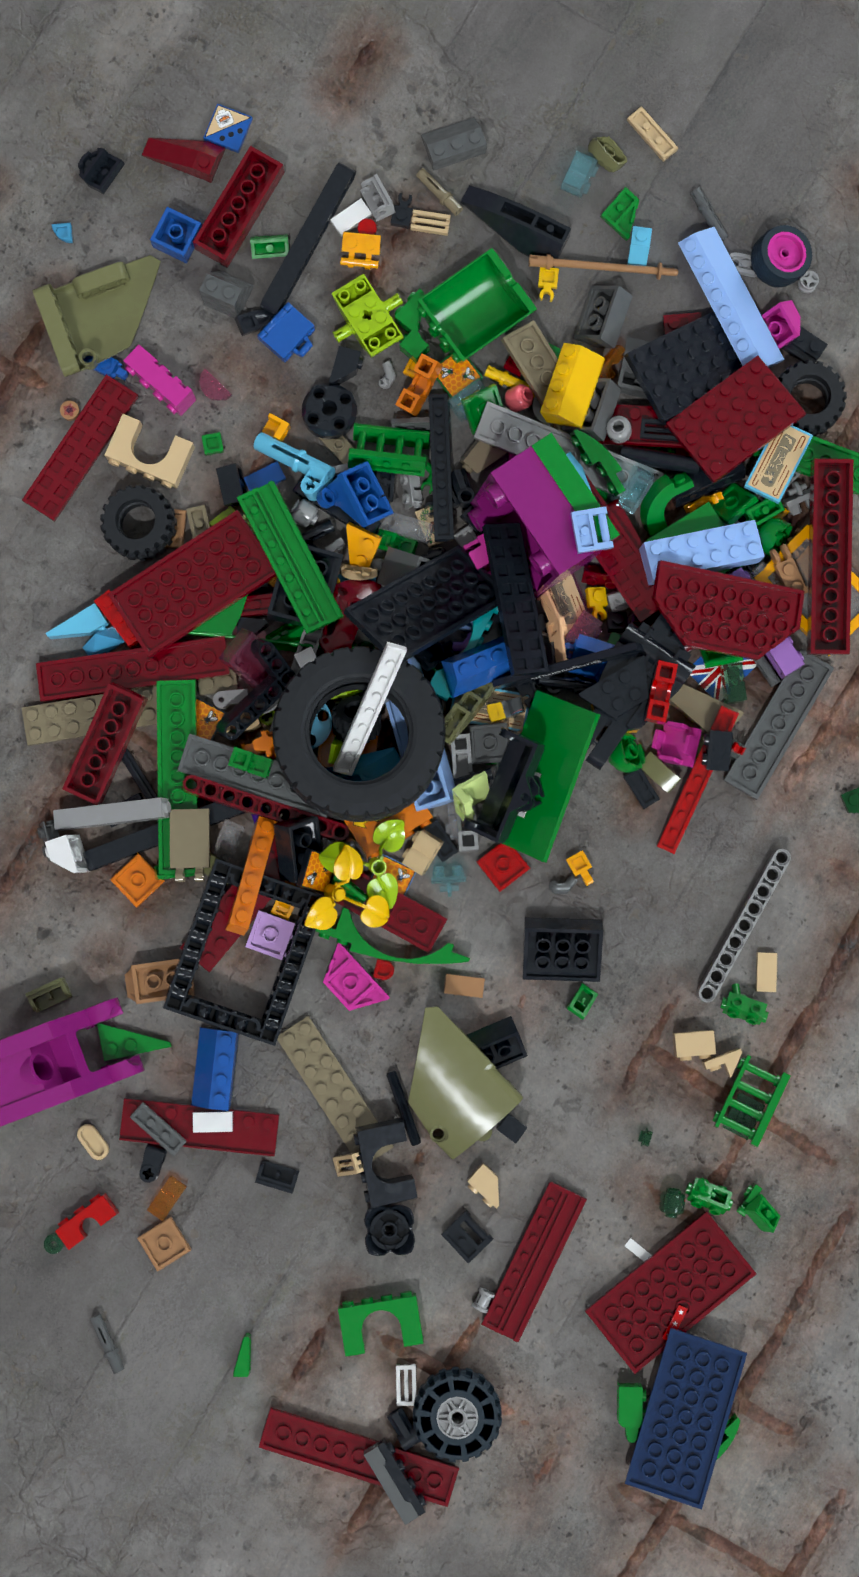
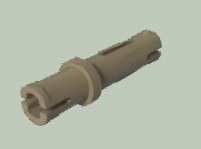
M422 168L416 174V177L440 200L439 203L442 206L445 205L454 216L459 215L463 207L452 197L453 194L447 192L425 168Z

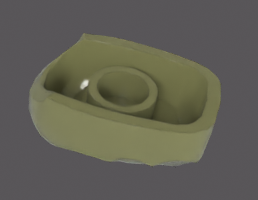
M609 136L596 137L589 142L588 152L593 154L596 162L605 170L616 172L627 163L626 156Z

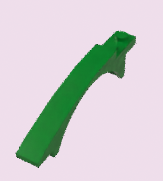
M346 908L342 910L336 930L332 928L327 930L316 929V932H319V937L329 940L331 936L337 938V943L346 946L348 942L352 943L349 951L382 960L414 964H453L469 962L470 960L468 957L453 953L454 944L451 943L446 944L443 948L430 955L420 958L403 959L381 953L369 945L359 934L351 918L350 910Z

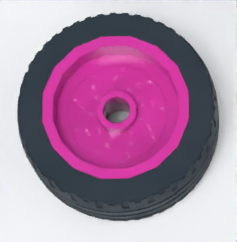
M789 225L776 226L764 233L754 244L751 252V265L757 277L768 286L786 287L795 283L807 272L812 261V248L804 233Z

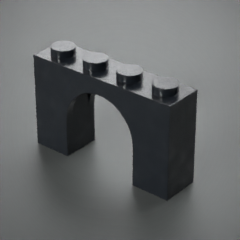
M402 1118L355 1127L356 1133L353 1134L355 1146L359 1145L360 1152L357 1159L361 1160L364 1172L360 1173L362 1184L366 1183L367 1190L364 1191L366 1203L369 1202L371 1208L418 1198L412 1174L387 1179L378 1176L372 1170L373 1157L380 1148L407 1141Z

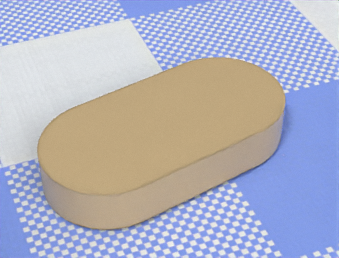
M85 1124L78 1129L77 1137L93 1159L101 1160L108 1155L109 1145L95 1126Z

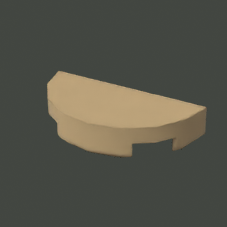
M349 564L341 565L342 576L351 580H369L378 576V570Z

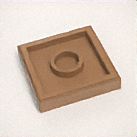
M172 1216L137 1238L157 1272L192 1250Z

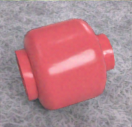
M523 384L514 386L505 393V404L513 412H520L532 404L533 393L530 388Z

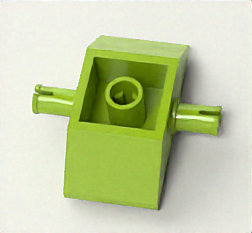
M364 274L331 293L341 315L346 321V325L332 332L338 343L353 334L361 347L372 358L404 338L389 313L403 304L398 293L384 302L381 301Z

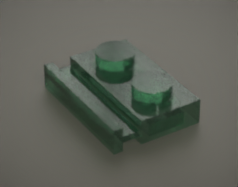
M741 1092L738 1093L735 1099L758 1111H763L765 1107L762 1103ZM731 1107L727 1118L750 1129L754 1128L757 1123L756 1118L734 1107ZM724 1124L722 1125V1128L748 1140V1136Z

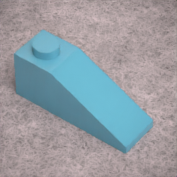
M94 603L48 631L46 635L50 639L92 636L107 629L106 627L110 625L99 607Z

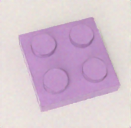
M258 911L245 947L282 960L295 923Z

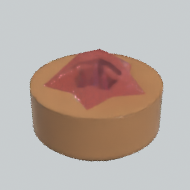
M65 401L60 407V413L65 420L73 421L80 414V409L75 402Z

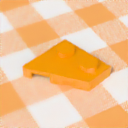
M348 522L346 529L350 565L370 568L382 537Z

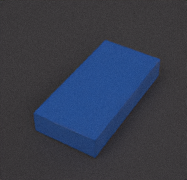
M278 461L244 477L249 491L264 486L271 480L274 481L275 485L286 480Z

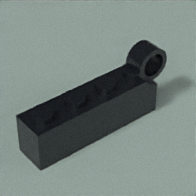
M741 463L714 484L702 469L700 475L686 473L692 479L694 487L674 496L671 500L675 508H678L744 479L746 468Z

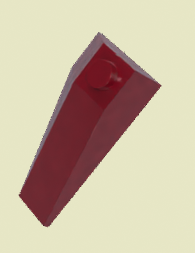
M148 138L142 156L212 183L226 148L209 141Z

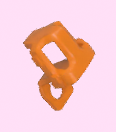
M263 730L261 731V737L253 740V743L241 744L243 750L253 752L256 755L266 754V757L272 760L276 758L272 731Z

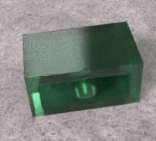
M742 662L721 665L719 668L724 703L728 705L744 703L747 700Z

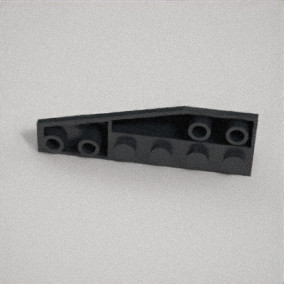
M469 185L461 200V203L518 252L528 257L530 254L539 256L551 254V257L554 259H559L571 234L572 228L538 211Z

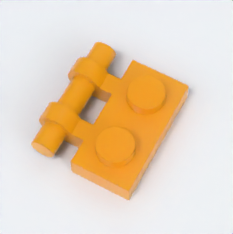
M343 232L342 252H349V257H341L340 265H347L348 268L356 266L365 267L367 270L371 268L378 269L379 261L372 260V255H380L381 236ZM355 253L366 254V258L355 259Z

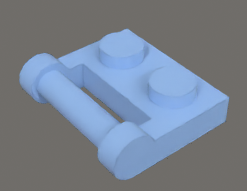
M607 507L570 513L577 554L614 548L613 541L610 540L606 519ZM593 516H598L602 536L601 543L597 542Z

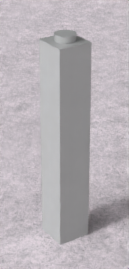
M160 797L53 810L55 830L64 831L170 818L171 804L167 798Z

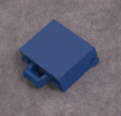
M287 302L257 336L260 342L285 363L293 354L304 357L313 347L308 337L314 333L315 326ZM304 342H306V343L301 347V349L298 351L297 349H298Z
M579 634L574 644L565 643L566 658L572 659L613 648L615 645ZM608 661L568 672L595 680L598 683Z

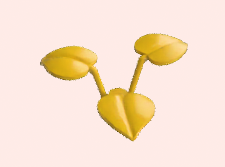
M343 846L333 866L335 876L344 881L335 882V885L328 884L325 887V897L317 899L307 914L304 924L306 927L319 930L331 928L337 919V911L333 908L336 905L334 901L340 902L342 900L364 908L360 914V919L366 926L380 927L388 921L389 906L385 898L379 895L371 896L365 905L346 897L344 888L340 887L349 883L350 878L358 879L363 871L362 858L351 846Z

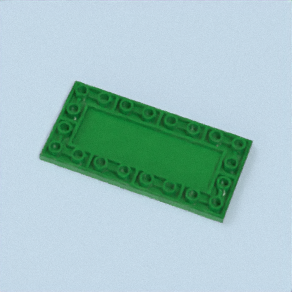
M536 691L521 734L545 745V750L536 769V772L541 774L540 781L545 797L536 795L535 800L541 801L542 804L527 811L524 818L517 815L508 839L502 844L547 863L600 714L542 691Z

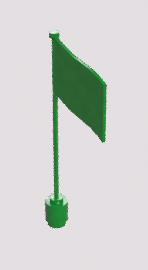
M247 595L188 633L212 637L225 636V638L248 641L259 639L231 635L241 617ZM260 638L274 644L301 645V647L314 648L309 643L301 644L299 642Z

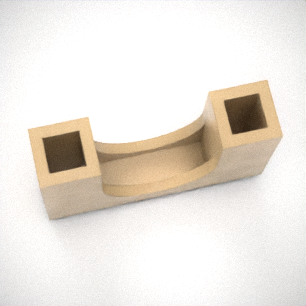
M122 414L105 453V457L109 460L108 463L119 467V465L126 467L125 470L132 474L141 473L149 481L153 482L154 479L160 481L161 485L166 488H178L195 449L193 442L175 435L170 449L162 461L155 464L142 463L135 458L134 445L143 425L141 421Z

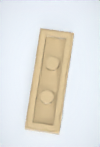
M642 106L627 118L628 123L663 162L678 150L675 143Z

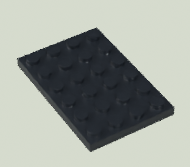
M714 311L624 355L661 423L683 412L684 409L742 367Z

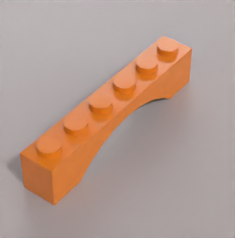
M259 816L255 822L244 870L225 930L244 936L249 929L274 837L273 824L277 823V821Z

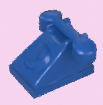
M368 461L338 474L337 478L327 485L326 488L320 490L316 496L317 502L322 508L328 509L333 505L338 506L363 528L394 513L386 496L382 497L384 492Z

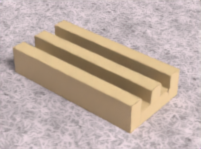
M413 209L410 230L448 236L451 215ZM415 223L444 226L445 229L415 225Z
M358 1152L333 1157L338 1177L364 1172L363 1168L358 1166L361 1164V1160L356 1159L359 1156ZM351 1159V1162L339 1163L340 1160ZM353 1166L354 1168L344 1171L341 1170L342 1167Z

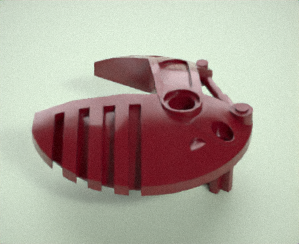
M350 579L335 586L333 596L344 618L336 620L329 636H327L328 625L324 627L322 637L319 639V644L324 653H330L339 648H353L352 644L358 628L344 614V610L350 604L352 605L379 590L381 584L371 580Z

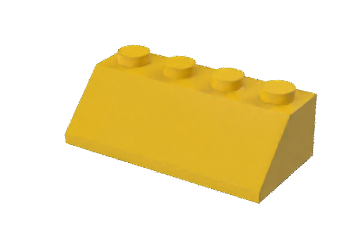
M563 343L540 411L546 422L582 428L605 361L604 357L581 345Z

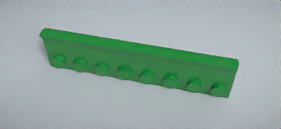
M271 480L264 486L257 487L238 496L237 500L306 634L308 635L340 618H344L274 481Z

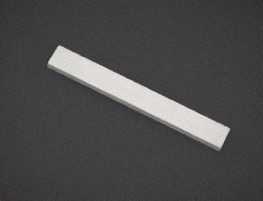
M390 642L386 643L334 763V772L352 776L407 652L405 646Z

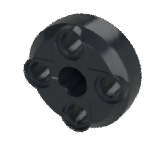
M327 383L313 386L302 403L304 424L316 437L336 439L345 436L352 429L357 418V405L353 394L337 384ZM318 393H322L324 395L320 399L314 397ZM343 399L350 400L348 404L341 403ZM315 418L318 422L311 424L309 420ZM337 424H343L344 428L336 429L335 426Z

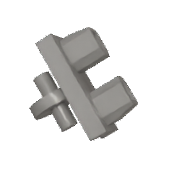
M797 481L793 482L792 489L787 491L790 497L781 500V503L784 507H787L790 515L794 516L802 512L799 503L805 501L806 507L810 508V488L807 489L805 483L799 485Z

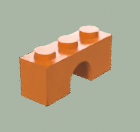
M421 354L413 369L415 375L412 383L407 389L403 388L395 405L417 417L443 365Z

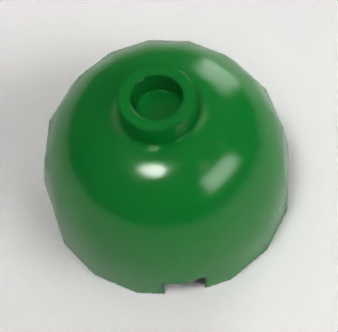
M771 518L757 527L765 554L770 556L769 552L772 549H775L777 553L780 551L778 547L782 543L785 544L792 531V524L781 518Z
M629 733L623 736L609 757L610 764L615 769L624 773L637 771L645 763V753L641 744L637 745L634 741L636 738Z

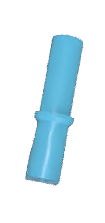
M263 432L258 434L254 441L253 447L255 450L291 467L294 472L305 474L301 482V489L311 501H317V493L326 488L335 475L334 467L308 455L303 449L299 451Z

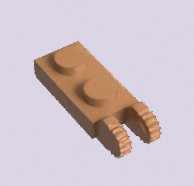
M785 544L780 546L785 559L782 562L775 549L770 550L769 553L774 563V569L782 586L803 590L805 594L808 593L788 547Z

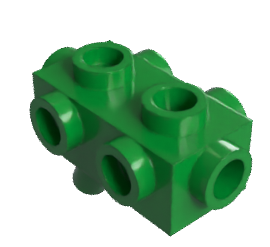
M732 984V992H729L727 998L723 997L720 1006L723 1009L722 1013L727 1014L731 1018L745 1020L752 1025H760L761 1022L765 1023L769 1013L766 1011L767 1004L748 998L740 993L739 984Z
M697 1177L686 1186L685 1193L688 1194L686 1200L691 1201L690 1204L693 1207L701 1208L703 1206L708 1208L709 1212L713 1215H723L726 1211H730L733 1204L731 1199L733 1192L728 1191L726 1187L716 1186L709 1183L707 1179Z

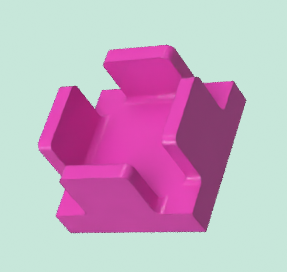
M481 534L474 541L464 545L463 549L466 552L470 551L469 556L476 569L483 567L488 571L490 570L484 535Z
M667 721L664 724L663 731L655 730L652 748L657 750L658 759L664 763L693 768L702 730L689 727L683 723Z

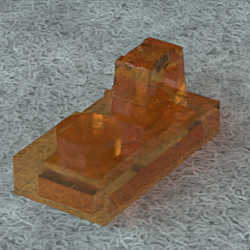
M616 345L615 349H611L606 354L599 378H609L612 380L617 374L611 366L622 360V354L626 350L624 347Z

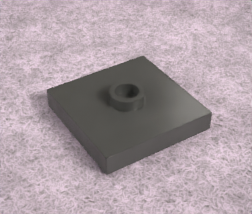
M507 722L469 726L472 765L499 763L502 761L509 744V739L500 736L499 733L502 727L508 728Z

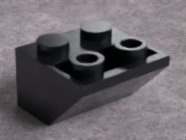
M709 730L708 733L704 734L703 745H706L707 749L706 753H702L701 764L705 765L704 768L706 770L729 771L733 732Z

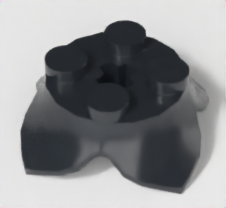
M404 1205L378 1206L366 1211L364 1218L367 1228L365 1245L369 1254L384 1256L389 1252H393L396 1255H406L412 1252L415 1244V1236L412 1231L414 1216L409 1207ZM386 1225H389V1226H390V1225H393V1226H394V1228H393L394 1233H393V1234H391V1233L387 1234V1233L385 1232V1231H386V1227H385Z

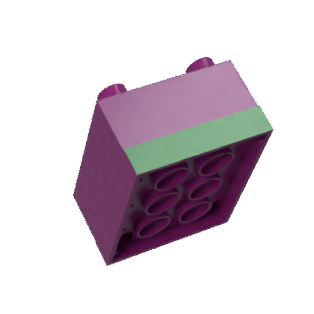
M552 433L492 471L471 502L474 509L468 512V516L479 532L483 531L482 527L485 524L520 523L535 598L591 562L603 551L598 550L577 554L570 513L599 508L601 506ZM606 515L610 540L614 541L620 534ZM593 516L597 542L601 543L602 536L598 516Z

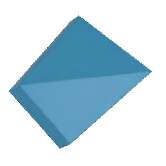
M112 626L94 634L82 648L88 656L110 653L125 641Z

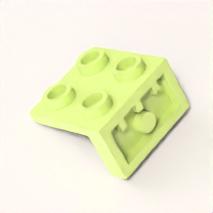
M485 771L474 775L471 779L458 784L452 789L455 812L462 821H464V818L474 820L473 815L475 813L472 806L487 798L489 784Z

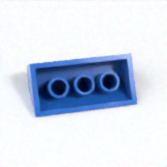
M503 636L441 661L451 698L488 684L494 679L511 674Z
M200 1027L192 1106L224 1111L230 1110L239 1034L229 1030Z

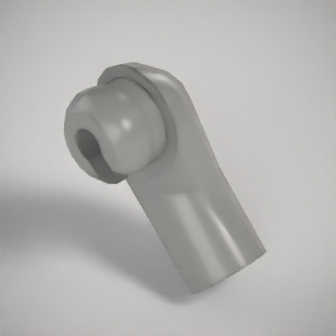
M391 361L382 364L385 375L379 380V386L383 389L390 388L396 379Z

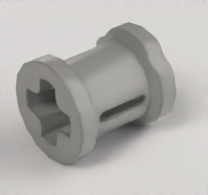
M479 1287L478 1296L471 1306L476 1310L487 1313V1307L491 1298L495 1297V1294Z

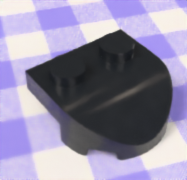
M97 148V151L92 153L88 151L81 157L78 163V168L80 169L79 176L90 188L104 194L125 163L121 159L109 154L104 148Z

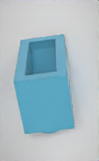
M633 226L627 265H647L652 228Z

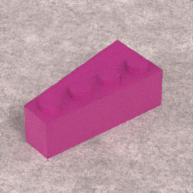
M140 345L123 360L126 365L125 370L131 376L136 375L140 379L139 383L145 389L149 387L153 390V396L160 402L162 400L168 404L166 407L173 414L177 412L182 416L196 401L192 389L188 386L185 387L177 376L172 378L171 372L164 365L161 364L159 366L157 364L158 361Z

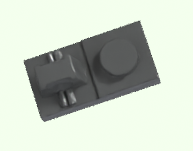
M395 414V418L391 419L392 428L430 432L429 417L407 418L406 414Z

